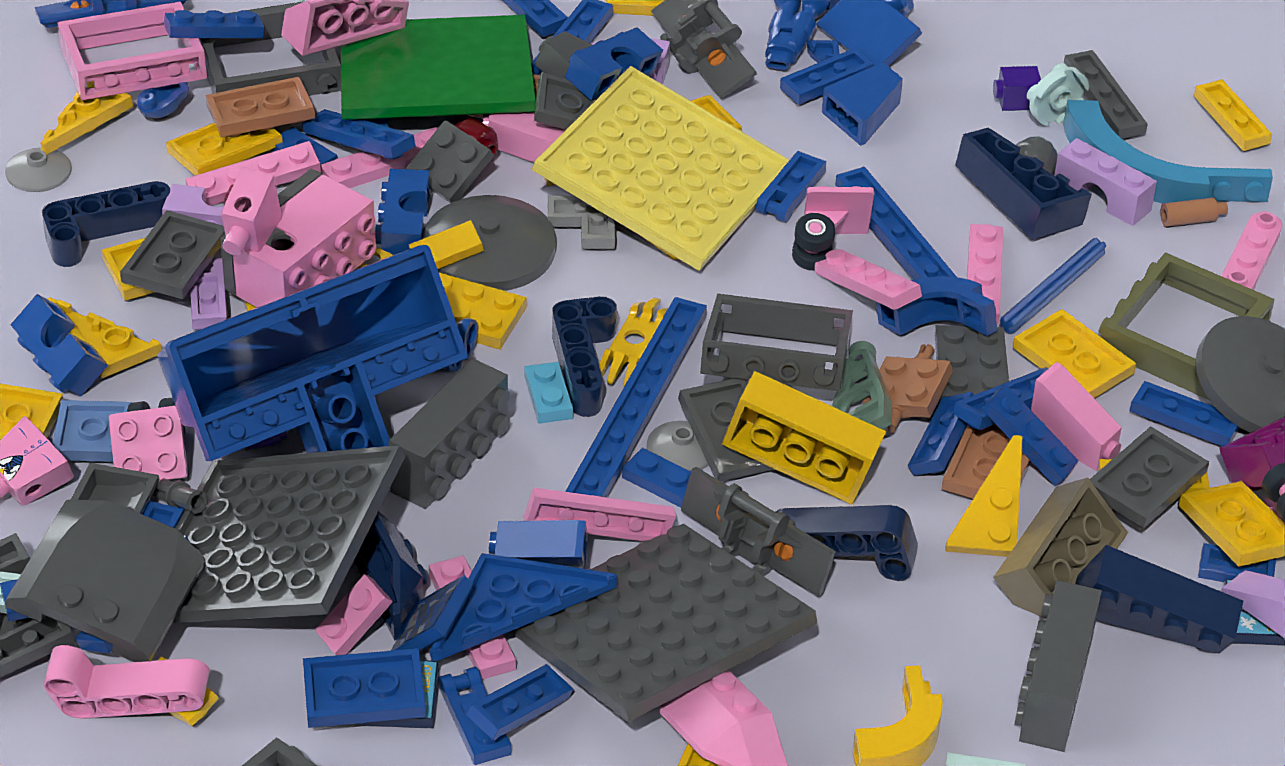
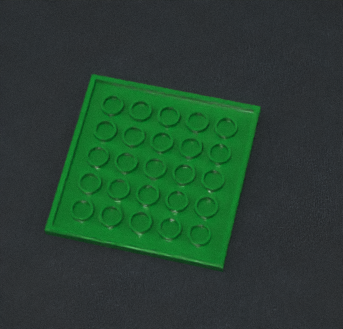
M525 15L406 19L405 28L341 45L342 119L344 120L535 111L536 100Z

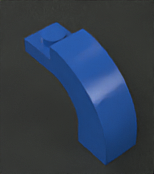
M947 276L913 279L911 281L920 284L922 297L896 310L876 302L878 323L899 335L924 323L940 320L962 323L986 336L997 331L995 302L983 296L982 284L969 279Z

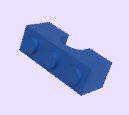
M636 27L626 32H620L607 40H600L585 49L575 51L569 59L570 65L565 78L590 100L600 97L617 80L619 73L623 74L630 66L647 76L653 74L663 49Z
M390 169L388 182H382L381 200L385 201V203H379L378 222L382 223V225L376 224L375 227L376 244L381 245L382 250L396 255L409 250V244L423 239L424 217H427L430 198L429 170Z
M39 294L34 296L10 324L19 335L17 338L18 343L35 355L33 358L34 363L51 375L49 378L50 383L63 393L69 390L82 396L108 366L92 345L69 333L75 324L61 307Z

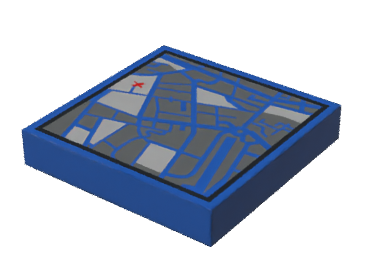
M462 575L421 599L391 650L419 648L420 651L445 637L470 593L473 582L465 575Z

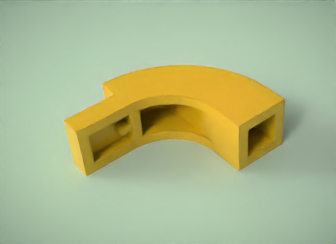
M920 665L905 666L902 684V696L906 711L904 718L897 723L885 727L855 729L852 751L854 766H921L932 754L938 740L943 700L942 694H931L930 682L923 681Z

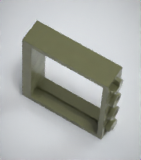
M1165 252L1157 263L1152 262L1149 265L1145 277L1141 281L1137 280L1134 283L1129 296L1126 299H1120L1114 314L1110 318H1104L1098 332L1102 333L1101 338L1134 361L1136 368L1209 400L1198 379L1195 358L1129 330L1127 326L1163 283L1235 315L1257 317L1268 321L1271 318L1275 299Z

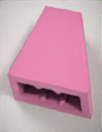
M535 111L484 114L483 123L493 128L497 134L498 150L534 162L565 131L562 128L550 127L534 121Z
M1056 362L1036 379L1031 411L1080 462L1097 471L1099 459H1113L1119 454L1121 450L1119 439L1122 427L1063 365Z

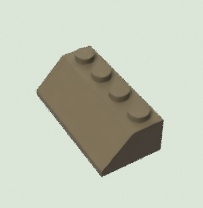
M1088 477L1058 486L1053 490L993 578L1015 606L1047 619V617L1041 616L1045 595H1053L1056 581L1075 584L1077 575L1105 545L1118 549L1128 532Z

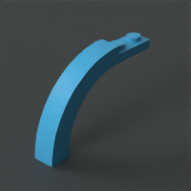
M1067 100L1063 126L1069 143L1078 138L1156 180L1154 202L1169 203L1204 198H1215L1216 201L1268 202L1273 180L1271 169L1192 167L1155 158L1134 148L1110 128L1101 113L1099 101Z

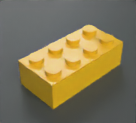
M754 371L738 402L722 445L853 505L886 431Z

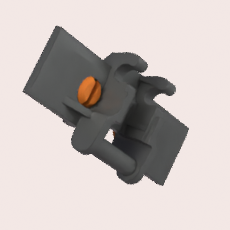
M665 0L651 10L655 18L672 37L669 38L666 33H663L660 36V40L670 41V51L676 57L678 63L689 74L699 72L721 99L757 75L756 70L733 44L741 37V28L737 24H732L718 7L717 0ZM713 20L721 29L715 34H712L711 31L707 32L705 29L714 23Z
M692 468L681 506L683 513L716 532L719 536L718 539L725 543L722 547L723 550L732 556L739 555L754 564L755 566L752 569L761 575L766 576L774 568L814 594L822 595L836 551L795 527V522L789 519V516L785 513H776L751 498L739 485L733 483L728 486L700 468Z

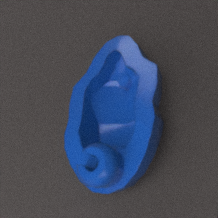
M188 82L145 89L138 95V109L142 115L150 118H161L173 113L178 105L189 95Z

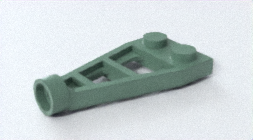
M857 341L849 348L841 389L836 391L832 407L882 430H886L888 426L892 425V401L876 363V349L870 342ZM858 355L863 356L861 360L856 359ZM868 375V379L854 386V382ZM869 395L871 396L869 402L848 412L849 406Z

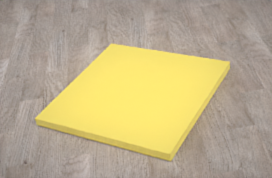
M630 66L534 161L532 170L700 271L756 208L760 195L788 163L789 159Z

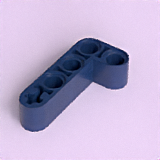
M154 181L48 203L42 209L45 239L52 260L58 266L71 267L77 265L83 258L81 242L154 227L163 215L162 208L170 193V187L164 182Z
M598 296L564 300L556 303L552 308V339L573 412L582 417L594 416L602 409V375L593 343L610 341L616 335L617 305L615 301L608 297Z
M894 505L783 508L775 511L776 513H785L789 516V519L795 522V527L836 551L834 556L874 555L878 569L885 578L903 581L911 575L918 542L910 516L901 507Z

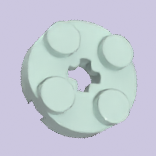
M1064 63L1055 65L1049 74L1028 90L1027 99L1030 101V112L1043 125L1050 126L1048 122L1053 121L1057 124L1063 123L1067 100H1084L1082 98L1084 88L1087 91L1089 90L1087 78L1074 67H1068Z

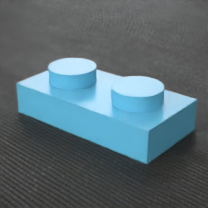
M559 362L524 366V377L538 424L573 419V407Z

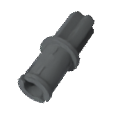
M163 478L158 482L153 494L155 498L167 502L170 506L184 508L195 514L202 512L207 505V496L204 492L201 493V490L192 489L188 483L181 480L173 482Z

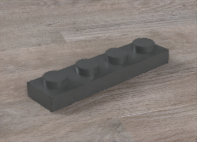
M1093 50L1065 55L1064 64L1078 69L1088 80L1089 90L1087 91L1084 88L1085 96L1088 100L1099 101L1101 113L1105 121L1120 138L1146 134L1148 123Z

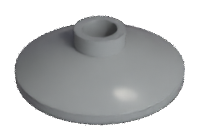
M32 148L14 155L6 164L5 174L8 182L17 189L27 192H43L62 185L69 178L71 163L69 158L58 150L46 155L41 148Z
M679 420L664 423L655 428L647 439V450L689 471H692L694 467L702 470L709 466L689 421Z

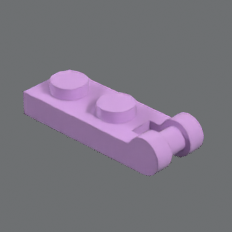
M213 258V262L208 264L190 289L193 330L203 329L227 319L222 258Z

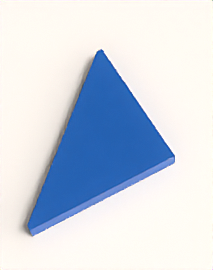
M481 553L468 578L473 582V587L445 637L433 643L430 649L431 661H439L617 588V574Z

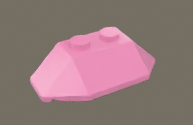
M729 670L673 698L660 707V714L701 757L717 765L788 766L771 711Z

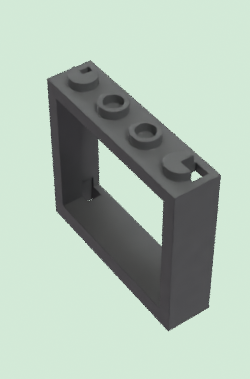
M302 2L247 10L258 13L264 25L263 38H198L204 49L207 78L212 93L294 77L300 78L308 96L341 91V64L333 47L321 51L325 60L323 63L223 78L214 48L281 38L285 9Z
M717 293L703 340L700 374L750 380L753 372L756 371L785 385L840 391L850 341L853 310ZM722 304L732 305V313H723L721 310ZM835 318L844 319L843 327L834 326ZM723 331L837 345L835 355L720 340ZM826 362L833 363L832 370L825 369Z

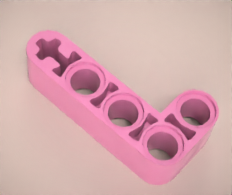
M61 645L52 649L44 688L60 711L73 718L85 719L198 710L203 705L210 670L202 661L188 658L93 666L82 650L69 645Z

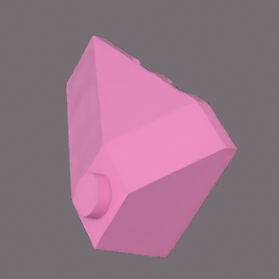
M307 0L285 9L281 36L302 56L405 28L409 2L407 0Z

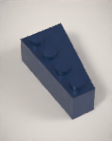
M989 127L963 134L955 166L1031 239L1083 225L1092 193L1084 188L1077 191L1069 185L1070 179L1060 173L1056 176L1043 169L1044 163L1036 157L1032 158L1021 155L1019 153L1020 147Z

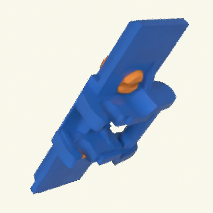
M68 0L34 8L40 24L50 28L58 26L57 22L175 2H181L183 6L187 0Z

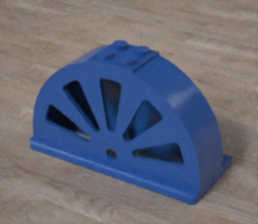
M419 245L171 340L166 344L165 349L157 354V358L182 425L194 427L205 460L211 462L295 427L298 428L306 453L389 446L388 441L390 439L374 395L468 358L431 249L427 245Z

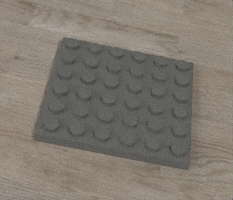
M400 445L212 461L197 488L207 496L206 508L196 514L185 510L175 528L187 536L190 543L205 558V562L173 623L327 614L405 458Z
M683 523L671 527L667 534H661L651 540L643 541L638 546L620 555L610 557L606 562L590 569L617 574V588L510 632L629 722L817 624L816 610Z

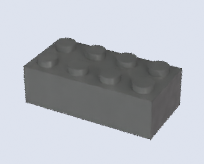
M472 358L388 441L389 446L400 445L405 455L390 486L391 493L426 510L436 499H440L445 494L447 487L457 477L460 478L465 474L468 466L478 456L484 455L488 446L498 436H502L506 432L510 423V418L508 417V401L510 397L508 374Z
M1057 580L1053 595H1045L1041 616L1047 617V619L1038 621L1034 643L1040 644V646L1031 648L1026 671L1032 672V675L1027 674L1023 677L1019 699L1026 700V703L1019 702L1015 718V724L1021 726L1019 742L1065 752L1092 644L1102 590Z

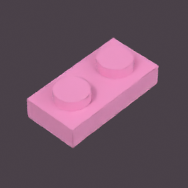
M364 574L315 631L334 654L346 655L393 601L373 578Z

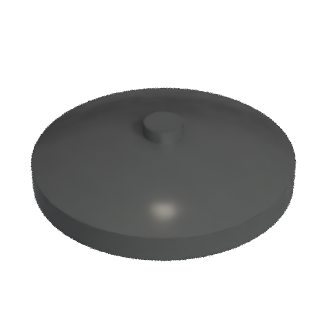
M480 195L454 201L438 210L429 219L424 228L423 239L471 220L482 242L484 251L439 268L438 272L503 291L516 289L535 281L548 270L555 257L556 235L554 227L548 221L547 216L531 204L511 197Z
M1250 316L1231 317L1213 326L1201 341L1196 354L1198 379L1211 403L1232 423L1250 433L1284 417L1285 328L1271 321Z

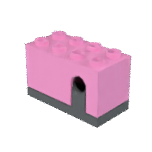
M311 168L278 193L282 218L260 251L255 252L244 249L241 255H231L222 247L226 235L220 238L225 290L255 307H260L349 273L364 261L369 260L376 252L375 231L372 230L375 224L374 201Z

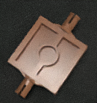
M922 344L917 356L914 358L886 356L879 369L892 401V425L886 428L885 431L887 433L889 431L894 433L902 418L914 416L930 418L952 375L953 369L950 361L931 359L935 349L930 344H927V346ZM870 395L864 398L863 404L871 400Z

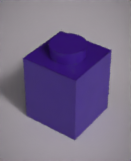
M1000 67L999 79L993 82V95L995 99L999 98L1002 111L1030 110L1027 92L1032 86L1041 81L1038 67Z

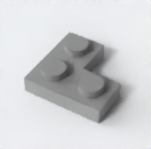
M548 195V221L552 223L553 227H581L582 249H615L614 219L576 196Z

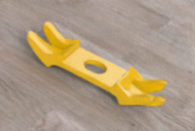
M654 297L646 303L636 302L632 304L626 321L609 349H605L599 363L603 378L609 363L613 359L607 383L613 384L624 364L629 362L623 384L624 388L668 310L667 308L659 309L655 322L651 321L658 305L661 303L660 298ZM640 311H642L641 317H637ZM629 334H639L644 340L638 344H631L625 340V337Z

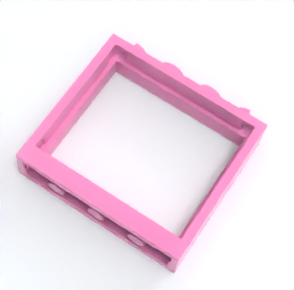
M181 2L57 22L61 50L81 100L207 79L204 49L198 38H182L185 48L91 64H84L79 52L81 49L168 35L164 26L165 13L184 10ZM189 64H194L196 70L189 71ZM94 81V88L85 89L84 85H86V82Z

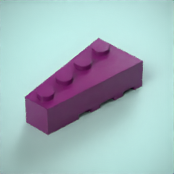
M1285 416L1219 448L1231 483L1242 481L1252 491L1263 489L1262 481L1267 472L1276 465L1285 462Z

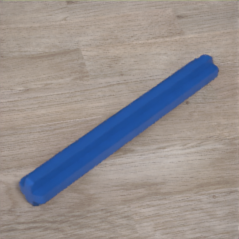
M1098 238L1091 239L1000 318L1001 323L999 327H1004L1008 334H1013L1105 254V242H1100Z

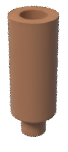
M1215 198L1162 203L1160 208L1161 221L1165 227L1216 221L1218 215L1228 213L1227 203L1225 201L1216 202Z

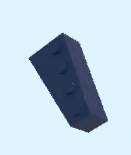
M1105 545L1077 575L1076 585L1102 590L1096 621L1219 654L1236 638L1243 600L1111 546Z

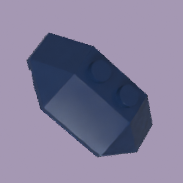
M378 511L354 559V563L361 577L365 574L373 578L393 601L381 616L395 641L398 639L419 601L423 599V586L427 585V578L421 564L416 565L413 560L414 555L409 540H403L396 526Z

